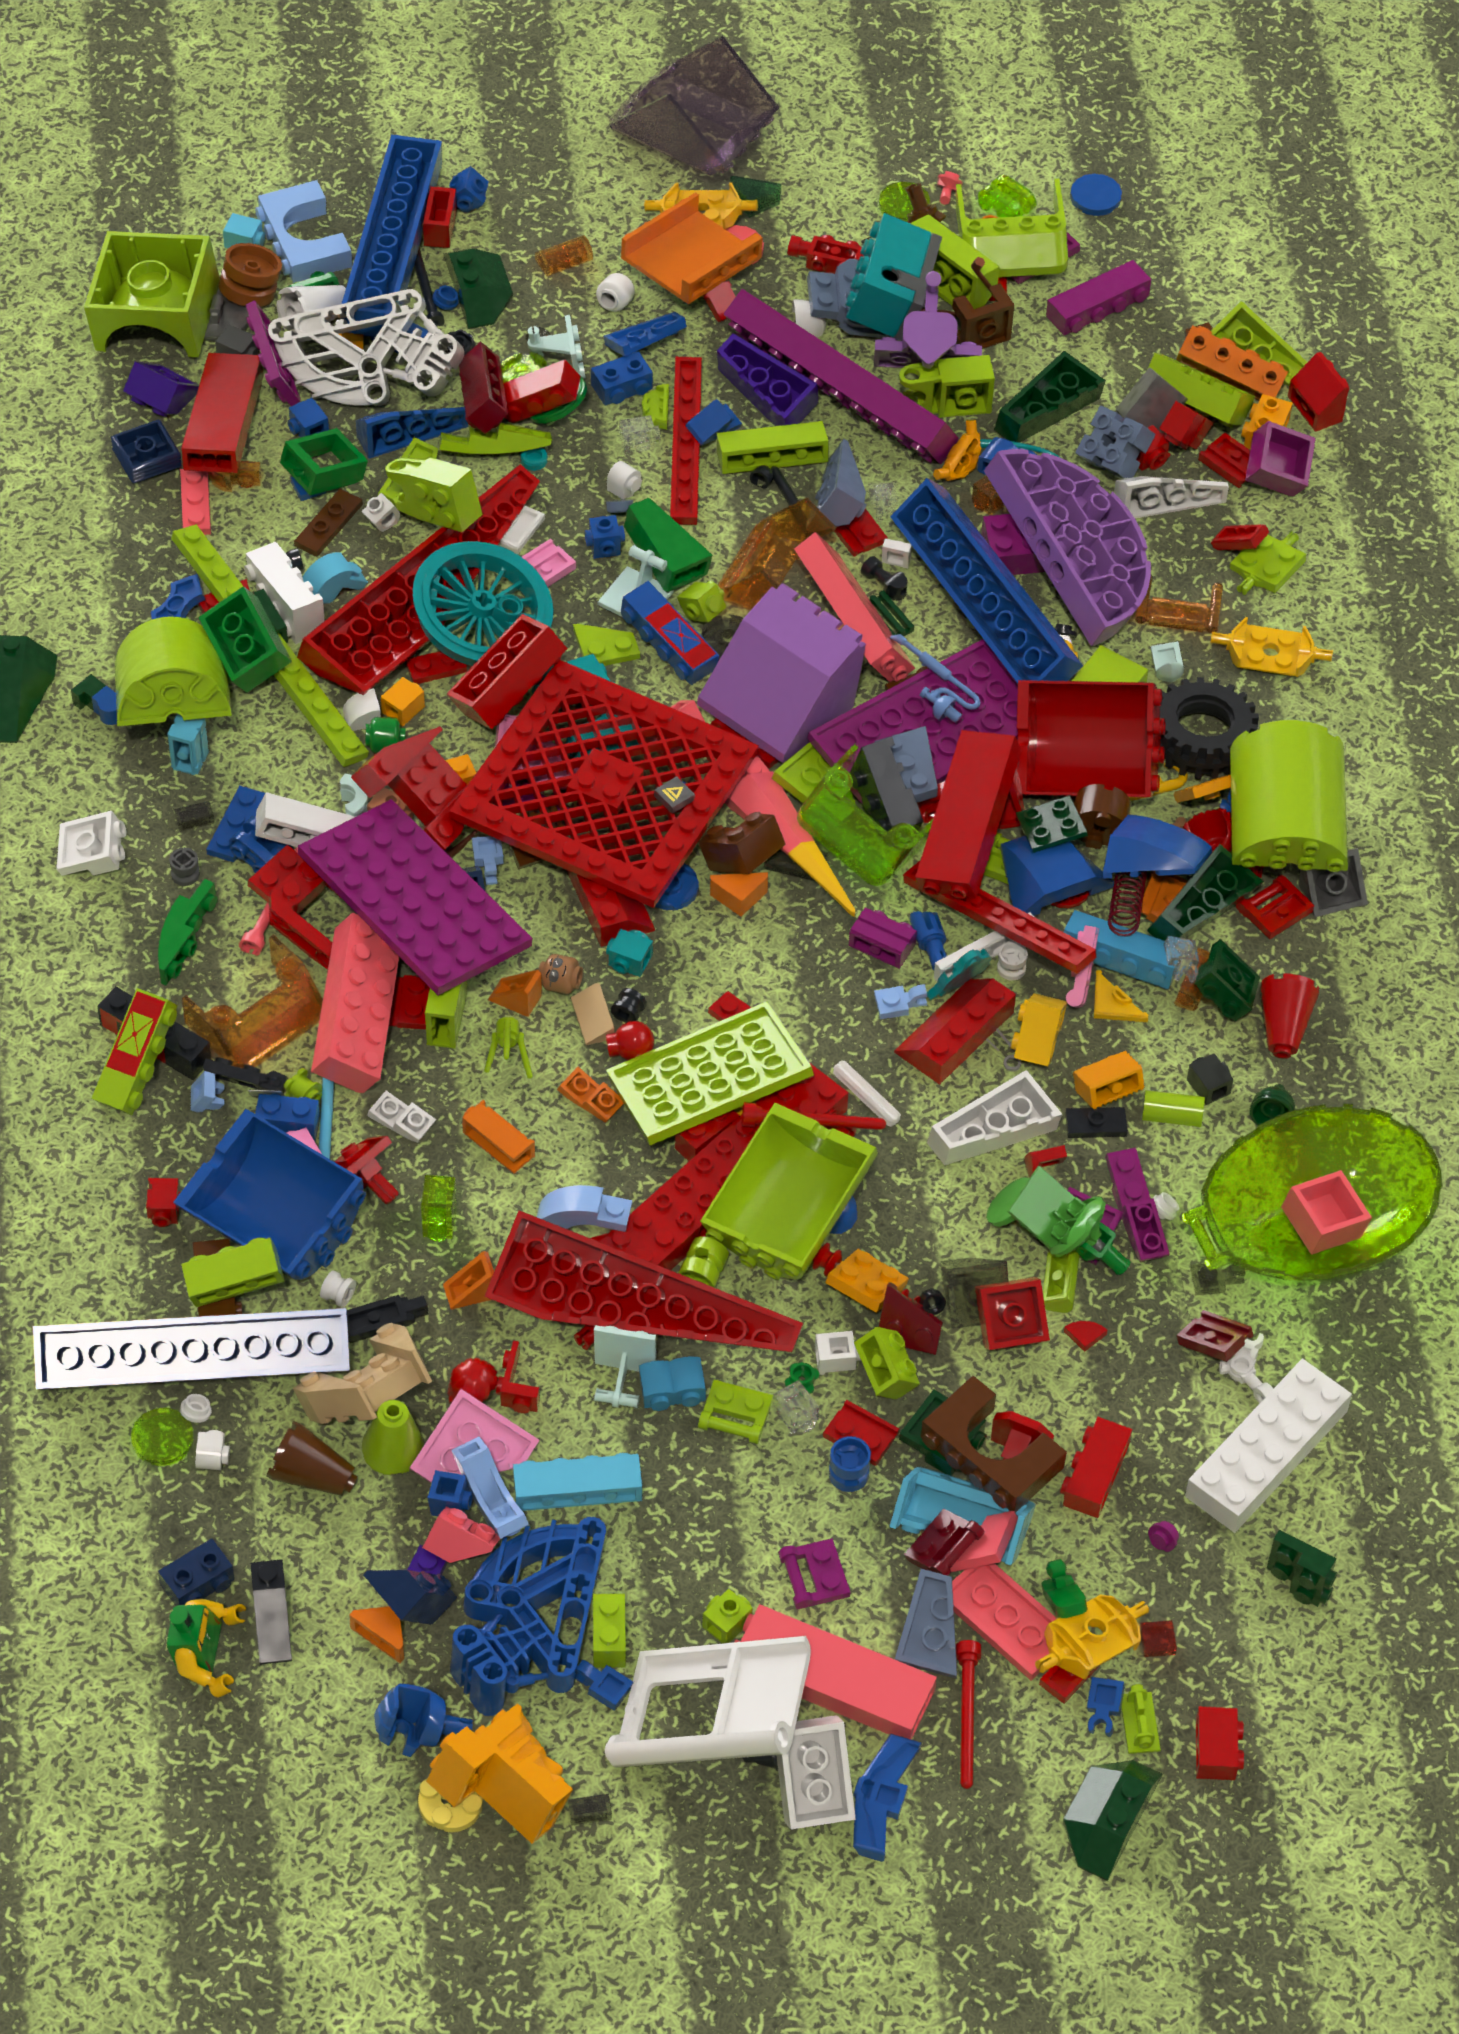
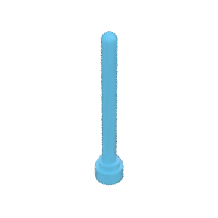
M323 1077L319 1150L322 1155L330 1159L334 1082Z

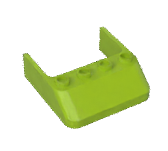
M1054 179L1053 204L1055 214L969 219L966 217L961 184H956L955 208L959 237L1000 266L999 277L1046 275L1064 272L1068 267V248L1060 179Z

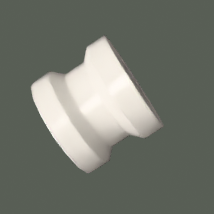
M333 1270L327 1275L322 1284L320 1297L326 1301L334 1300L337 1306L344 1308L355 1292L356 1281L352 1278L344 1279L339 1272Z

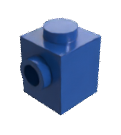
M313 398L289 407L290 419L287 420V424L293 435L298 434L299 437H304L329 430L328 417Z
M435 1470L428 1494L431 1516L438 1517L446 1506L463 1512L469 1510L472 1504L473 1492L469 1491L466 1475Z

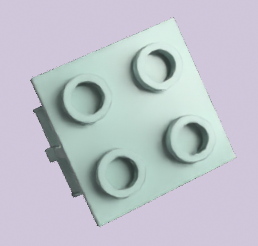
M570 315L565 316L567 333L541 337L538 327L534 326L535 334H533L532 327L528 329L529 339L527 343L529 349L532 350V357L535 360H538L537 352L539 360L544 356L543 351L570 354L573 368L583 379L586 378L583 362L578 363V361L583 360L580 343L575 344V341H580L577 325L572 326Z
M635 545L630 548L629 556L641 561L640 572L627 566L599 599V606L622 617L621 606L623 596L647 581L667 600L669 599L674 590L668 593L665 592L660 583L652 578V567L663 572L667 566V561L655 556V553L651 550L644 551Z
M595 1325V1364L619 1368L615 1391L597 1388L594 1401L612 1403V1407L619 1408V1405L638 1408L640 1395L622 1393L627 1369L639 1371V1365L656 1361V1335L648 1334L644 1331L622 1330L614 1326L603 1327Z

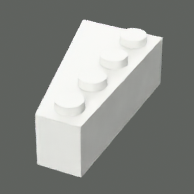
M276 542L246 553L247 565L244 566V571L248 580L256 582L257 591L264 588L287 626V636L291 637L295 645L301 643L305 636L324 622L323 598L319 593L313 594V586L309 581H303L301 571L297 567H292L290 558Z
M1025 1070L933 1125L927 1144L944 1165H948L1055 1131L1060 1123L1062 1113L1029 1072Z

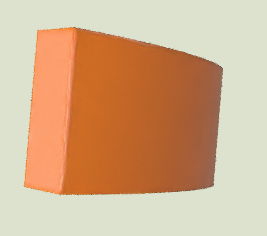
M579 1066L557 1089L567 1099L605 1123L624 1104L619 1095L606 1083L602 1082L599 1085Z

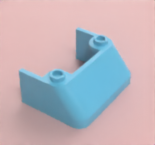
M916 1467L903 1478L890 1527L896 1529L902 1524L901 1529L919 1534L920 1530H925L943 1508L968 1521L973 1520L981 1526L987 1516L1008 1512L1009 1510L998 1506L989 1493L983 1488L975 1487L970 1481L932 1469ZM1028 1501L1015 1513L1018 1517L1017 1524L1001 1560L1007 1565L1011 1566L1018 1558L1036 1506L1031 1501Z

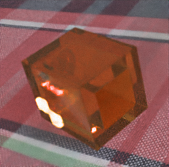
M987 475L973 484L972 502L978 510H984L991 516L1005 506Z

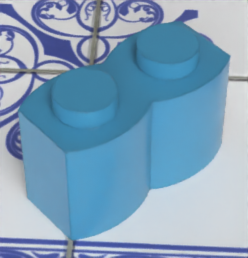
M682 1357L671 1361H651L639 1365V1378L644 1408L662 1411L670 1405L682 1404L686 1407H693L706 1400V1388L700 1357Z

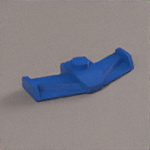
M890 1734L863 1776L858 1778L854 1790L856 1820H854L853 1847L859 1855L880 1862L884 1861L887 1817L899 1819L908 1790L907 1785L898 1783V1781L921 1749V1742Z

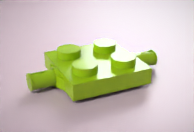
M1290 531L1283 540L1267 535L1255 549L1242 550L1230 562V569L1241 575L1244 579L1237 586V591L1246 595L1253 586L1276 593L1306 562V553L1292 547L1299 540L1297 533L1293 534V531Z

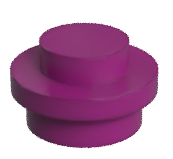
M1167 1521L1154 1523L1148 1530L1151 1544L1156 1549L1170 1552L1176 1547L1179 1533L1171 1523Z

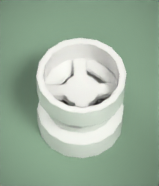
M1008 942L1000 947L997 971L1001 977L1007 980H1018L1024 976L1028 958L1025 946L1017 942Z

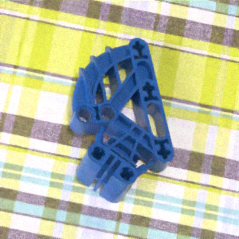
M587 1517L581 1520L579 1524L556 1525L557 1520L552 1519L550 1526L530 1530V1526H526L524 1533L507 1541L508 1537H503L501 1546L488 1556L475 1573L473 1579L466 1585L464 1596L465 1614L474 1620L487 1623L481 1629L472 1625H462L455 1629L452 1640L450 1673L459 1687L464 1685L465 1695L470 1693L469 1700L481 1714L485 1716L496 1715L504 1706L505 1690L508 1693H515L519 1687L535 1684V1681L546 1679L548 1688L556 1693L567 1692L573 1687L605 1542L606 1526L599 1518ZM588 1536L593 1537L592 1544L586 1543ZM565 1556L548 1566L549 1558ZM543 1560L540 1571L519 1582L523 1568ZM514 1576L512 1584H507V1581ZM576 1591H581L580 1598L575 1597ZM562 1596L553 1635L536 1613V1610ZM474 1598H482L484 1600L477 1601L474 1600ZM505 1604H513V1605H515V1606H514V1607H508V1606H506ZM575 1617L582 1623L578 1640L573 1645H564L559 1641L562 1623L566 1618ZM497 1624L505 1625L503 1627H500L498 1635L493 1634V1632L497 1628ZM531 1659L542 1673L533 1675V1673L527 1674ZM560 1664L566 1665L564 1672H559Z

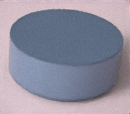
M633 500L606 501L608 513L627 512L629 505L633 504Z

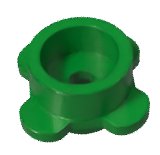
M794 1363L790 1366L789 1378L785 1379V1387L789 1390H801L806 1395L811 1394L814 1391V1381L819 1378V1371L807 1363Z

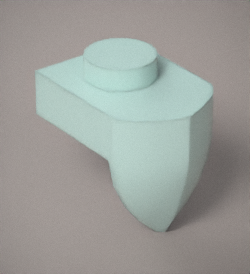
M1179 642L1151 646L1156 677L1171 683L1178 680L1184 671Z

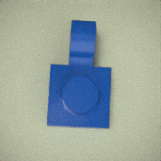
M582 1660L577 1666L575 1679L586 1686H590L588 1695L613 1711L624 1700L633 1685L632 1680L608 1665L605 1666L602 1672L585 1660Z

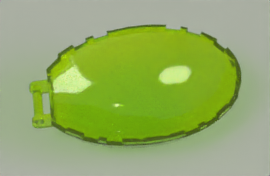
M1344 1103L1342 1107H1326V1104L1300 1108L1258 1125L1255 1130L1245 1136H1240L1224 1153L1222 1152L1211 1167L1201 1190L1202 1206L1185 1212L1182 1215V1219L1185 1224L1190 1225L1207 1259L1205 1265L1208 1270L1232 1264L1252 1274L1273 1279L1296 1281L1331 1279L1372 1268L1401 1253L1418 1239L1430 1224L1440 1204L1438 1202L1440 1191L1443 1187L1441 1168L1434 1150L1424 1136L1412 1125L1409 1124L1407 1127L1391 1118L1393 1114L1373 1107L1370 1110L1353 1108V1104ZM1342 1170L1372 1219L1361 1238L1311 1255L1281 1206L1292 1186ZM1201 1220H1206L1213 1241L1220 1251L1219 1254H1217Z

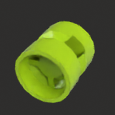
M702 1236L696 1237L692 1241L687 1252V1258L683 1261L678 1273L715 1288L720 1278V1272L724 1269L729 1258V1252L722 1243L715 1239Z

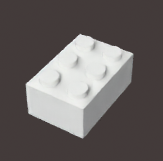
M837 1715L796 1721L790 1750L787 1754L776 1755L784 1822L790 1829L856 1820L844 1722Z

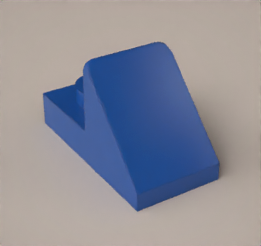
M716 399L688 421L685 426L702 446L716 440L717 433L739 429L742 422L727 404L722 405Z

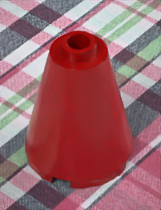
M1283 973V978L1274 979V974L1263 978L1260 989L1268 1050L1277 1058L1287 1059L1298 1052L1320 990L1319 986L1314 987L1315 981L1310 978Z

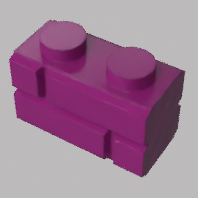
M864 908L858 920L855 921L850 929L848 946L900 969L916 945L917 931L906 922L898 923L888 918L882 911H872Z

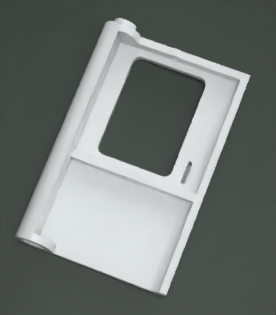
M806 1636L640 1651L620 1734L612 1735L605 1746L607 1760L616 1768L787 1754L792 1744L810 1662L811 1648L809 1640ZM724 1680L713 1731L710 1734L640 1740L650 1693L654 1687Z

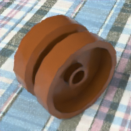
M252 243L232 245L226 250L218 285L219 290L228 300L238 305L246 306V304L254 300L260 307L269 305L275 298L282 262L279 256L272 250L261 245Z

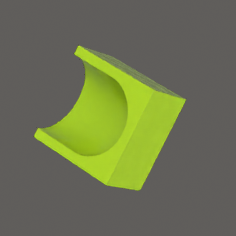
M107 231L84 305L95 351L106 352L111 333L115 330L129 325H145L160 329L176 338L185 348L188 357H199L211 316L210 307L212 299L217 294L220 280L210 236Z

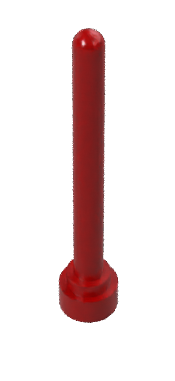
M744 1102L742 1126L755 1127V1124H761L770 1110H762V1107L756 1106V1103ZM797 1112L818 1121L822 1126L883 1130L886 1127V1121L883 1118Z
M962 1640L956 1643V1659L959 1660V1664L962 1666L960 1784L964 1789H969L973 1786L975 1666L981 1659V1644L974 1640Z

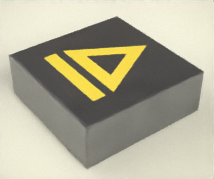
M678 777L673 778L654 790V797L672 814L695 799V794Z

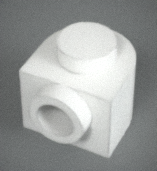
M619 461L610 469L607 476V490L623 500L629 498L641 487L640 471L625 462Z
M382 493L377 497L371 498L367 502L366 508L362 510L365 517L381 532L396 525L400 518L398 509Z
M210 1430L198 1433L195 1460L197 1469L222 1470V1464L228 1465L230 1446L225 1445V1434L223 1432Z

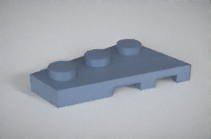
M926 726L893 735L892 738L895 745L890 748L896 764L902 762L904 771L900 772L905 788L912 789L916 802L937 797L938 787Z
M921 1569L895 1660L914 1668L957 1679L952 1577Z

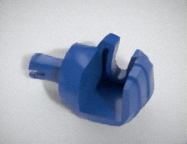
M398 1684L393 1687L380 1702L374 1714L379 1740L389 1746L395 1732L402 1733L405 1737L402 1754L407 1757H411L421 1746L435 1747L439 1742L441 1734L449 1735L451 1732L457 1734L466 1726L472 1731L473 1727L472 1719L446 1714L445 1700L438 1694L427 1688L409 1684Z

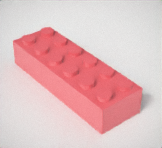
M353 912L334 930L311 1072L355 1092L364 1093L379 1081L381 1077L399 956L359 915Z

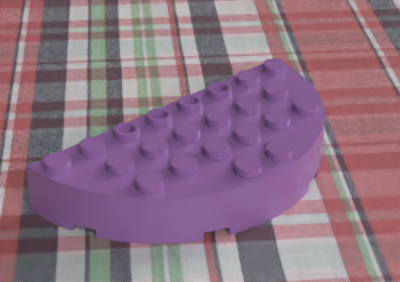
M1024 449L998 451L984 470L985 474L1089 644L1094 646L1110 639L1122 629L1145 598L1149 588L1151 562L1147 561L1145 551L1148 547L1138 523L1120 498L1114 492L1109 494L1098 484L1100 480L1083 468L1048 453H1042L1040 456L1029 454L1028 450Z

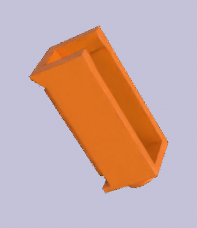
M482 1100L476 1106H471L462 1117L463 1133L513 1174L535 1156V1141L527 1139L524 1134L489 1106L486 1107L485 1100Z

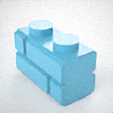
M176 715L174 724L171 725L168 731L171 767L174 770L192 775L199 773L203 765L202 762L205 761L209 753L205 718L183 720L181 715Z

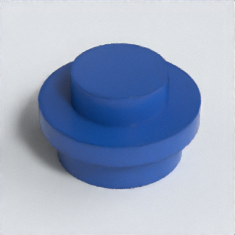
M447 285L436 289L432 296L434 303L443 310H453L459 302L457 291Z

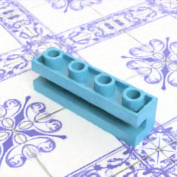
M619 1453L615 1456L607 1457L591 1455L583 1459L568 1460L557 1458L546 1462L524 1461L520 1464H513L515 1500L522 1511L642 1501L639 1454Z

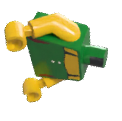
M196 1599L186 1602L185 1605H176L170 1614L171 1622L167 1638V1649L180 1676L203 1687L209 1685L210 1692L214 1697H222L230 1693L231 1690L226 1688L225 1685L234 1683L233 1677L229 1674H223L217 1678L212 1677L222 1625L220 1618L222 1617L227 1625H237L245 1622V1620L239 1619L236 1615V1612L246 1610L243 1604L224 1608L222 1603Z

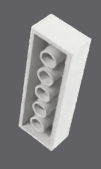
M1302 1358L1189 1478L1185 1497L1236 1533L1347 1413L1352 1393Z

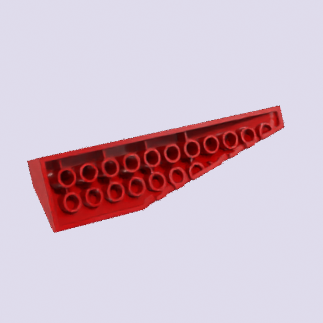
M521 464L478 497L483 514L463 532L446 527H441L305 636L302 639L297 658L318 676L361 695L366 694L430 641L420 625L413 602L414 579L425 559L438 549L458 542L478 541L498 545L538 487L540 480ZM467 567L471 579L474 581L479 574V568ZM459 569L450 570L466 588ZM440 576L439 583L454 590L447 583V581L442 576ZM437 593V598L448 599ZM436 607V613L450 611L448 609Z

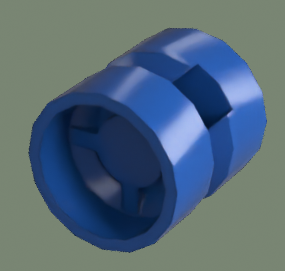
M852 1436L843 1437L837 1440L831 1448L829 1478L831 1483L841 1491L854 1492L860 1490L869 1479L871 1451L862 1439Z

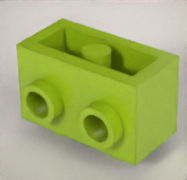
M875 1327L854 1342L876 1396L898 1399L920 1385L916 1375V1366L909 1359L904 1348L905 1341L898 1331Z

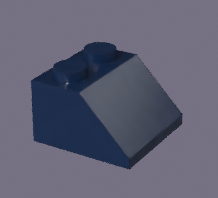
M367 1570L363 1575L402 1621L431 1625L439 1619L457 1598L450 1589L451 1583L441 1574H430L425 1571L418 1572L412 1570Z

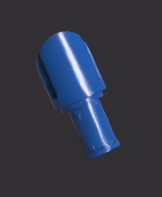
M912 912L909 920L913 929L917 931L916 940L919 948L927 952L931 967L934 970L935 962L947 956L943 946L946 942V935L938 913Z

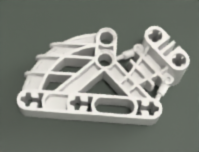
M413 289L277 318L268 327L269 336L274 340L275 347L283 361L282 367L287 368L297 380L295 381V386L303 385L315 393L312 394L313 399L325 398L345 405H385L390 398L386 374L414 384L429 397L437 396L449 382L445 379L446 376L452 377L453 374L450 370L452 368L456 370L464 357V349L453 336L444 334L431 319L424 315L426 302ZM412 297L418 301L414 303L413 309L408 305H404L410 303V298ZM397 300L403 305L400 306V308L398 303L396 302ZM387 302L392 303V311L385 316L362 321L354 320V313L360 308ZM332 315L340 318V320L336 321L335 326L328 322L332 320ZM417 316L422 319L423 325L429 331L424 338L420 337L422 330L416 328L412 334L407 333ZM347 317L350 323L348 324V322L345 319L341 318ZM384 324L366 352L339 335ZM282 326L285 329L290 330L284 332V337H280L277 334L281 331ZM314 340L329 351L306 356L300 343ZM452 346L451 352L446 354L445 350L448 351L447 347ZM395 349L399 352L396 362L399 365H402L405 360L408 362L405 371L396 368L394 370L385 368ZM340 357L354 367L325 373L313 363ZM369 361L377 362V368L373 373L365 372V365ZM359 374L360 381H349L339 378ZM431 377L432 382L429 381L430 384L426 386L424 383L428 382L427 379ZM374 387H381L383 390L382 396L377 400L371 399V390Z

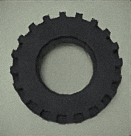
M1197 677L1195 683H1190L1186 678L1181 680V685L1178 687L1174 683L1168 685L1167 693L1162 691V705L1160 706V718H1165L1166 722L1165 735H1160V746L1165 748V767L1171 769L1173 766L1180 768L1179 774L1183 776L1187 772L1195 773V779H1201L1202 774H1210L1211 779L1218 778V774L1221 772L1230 775V748L1233 741L1244 731L1251 733L1258 730L1259 714L1255 713L1256 706L1254 702L1246 703L1247 694L1245 692L1237 694L1234 692V685L1221 686L1218 679H1213V683L1204 682V677ZM1205 714L1215 716L1226 722L1230 729L1218 736H1201L1186 730L1178 720L1185 715Z

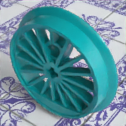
M478 541L458 542L444 546L425 559L414 579L413 602L424 633L441 652L461 663L473 666L496 642L493 632L500 638L505 630L521 614L551 628L553 602L545 581L529 562L504 547ZM467 567L479 568L477 591ZM459 569L466 588L450 570ZM485 569L498 573L489 591L484 590ZM440 576H442L454 590L439 583ZM502 577L507 578L513 583L512 586L496 596L492 594ZM520 590L525 598L519 599L511 594ZM437 593L448 599L437 598ZM436 607L448 609L450 611L436 613ZM523 607H530L531 614L521 613ZM505 610H511L513 613H508ZM459 618L447 627H444L440 622ZM469 622L460 638L451 633ZM476 624L475 644L464 641L473 625ZM482 629L490 647L481 646Z

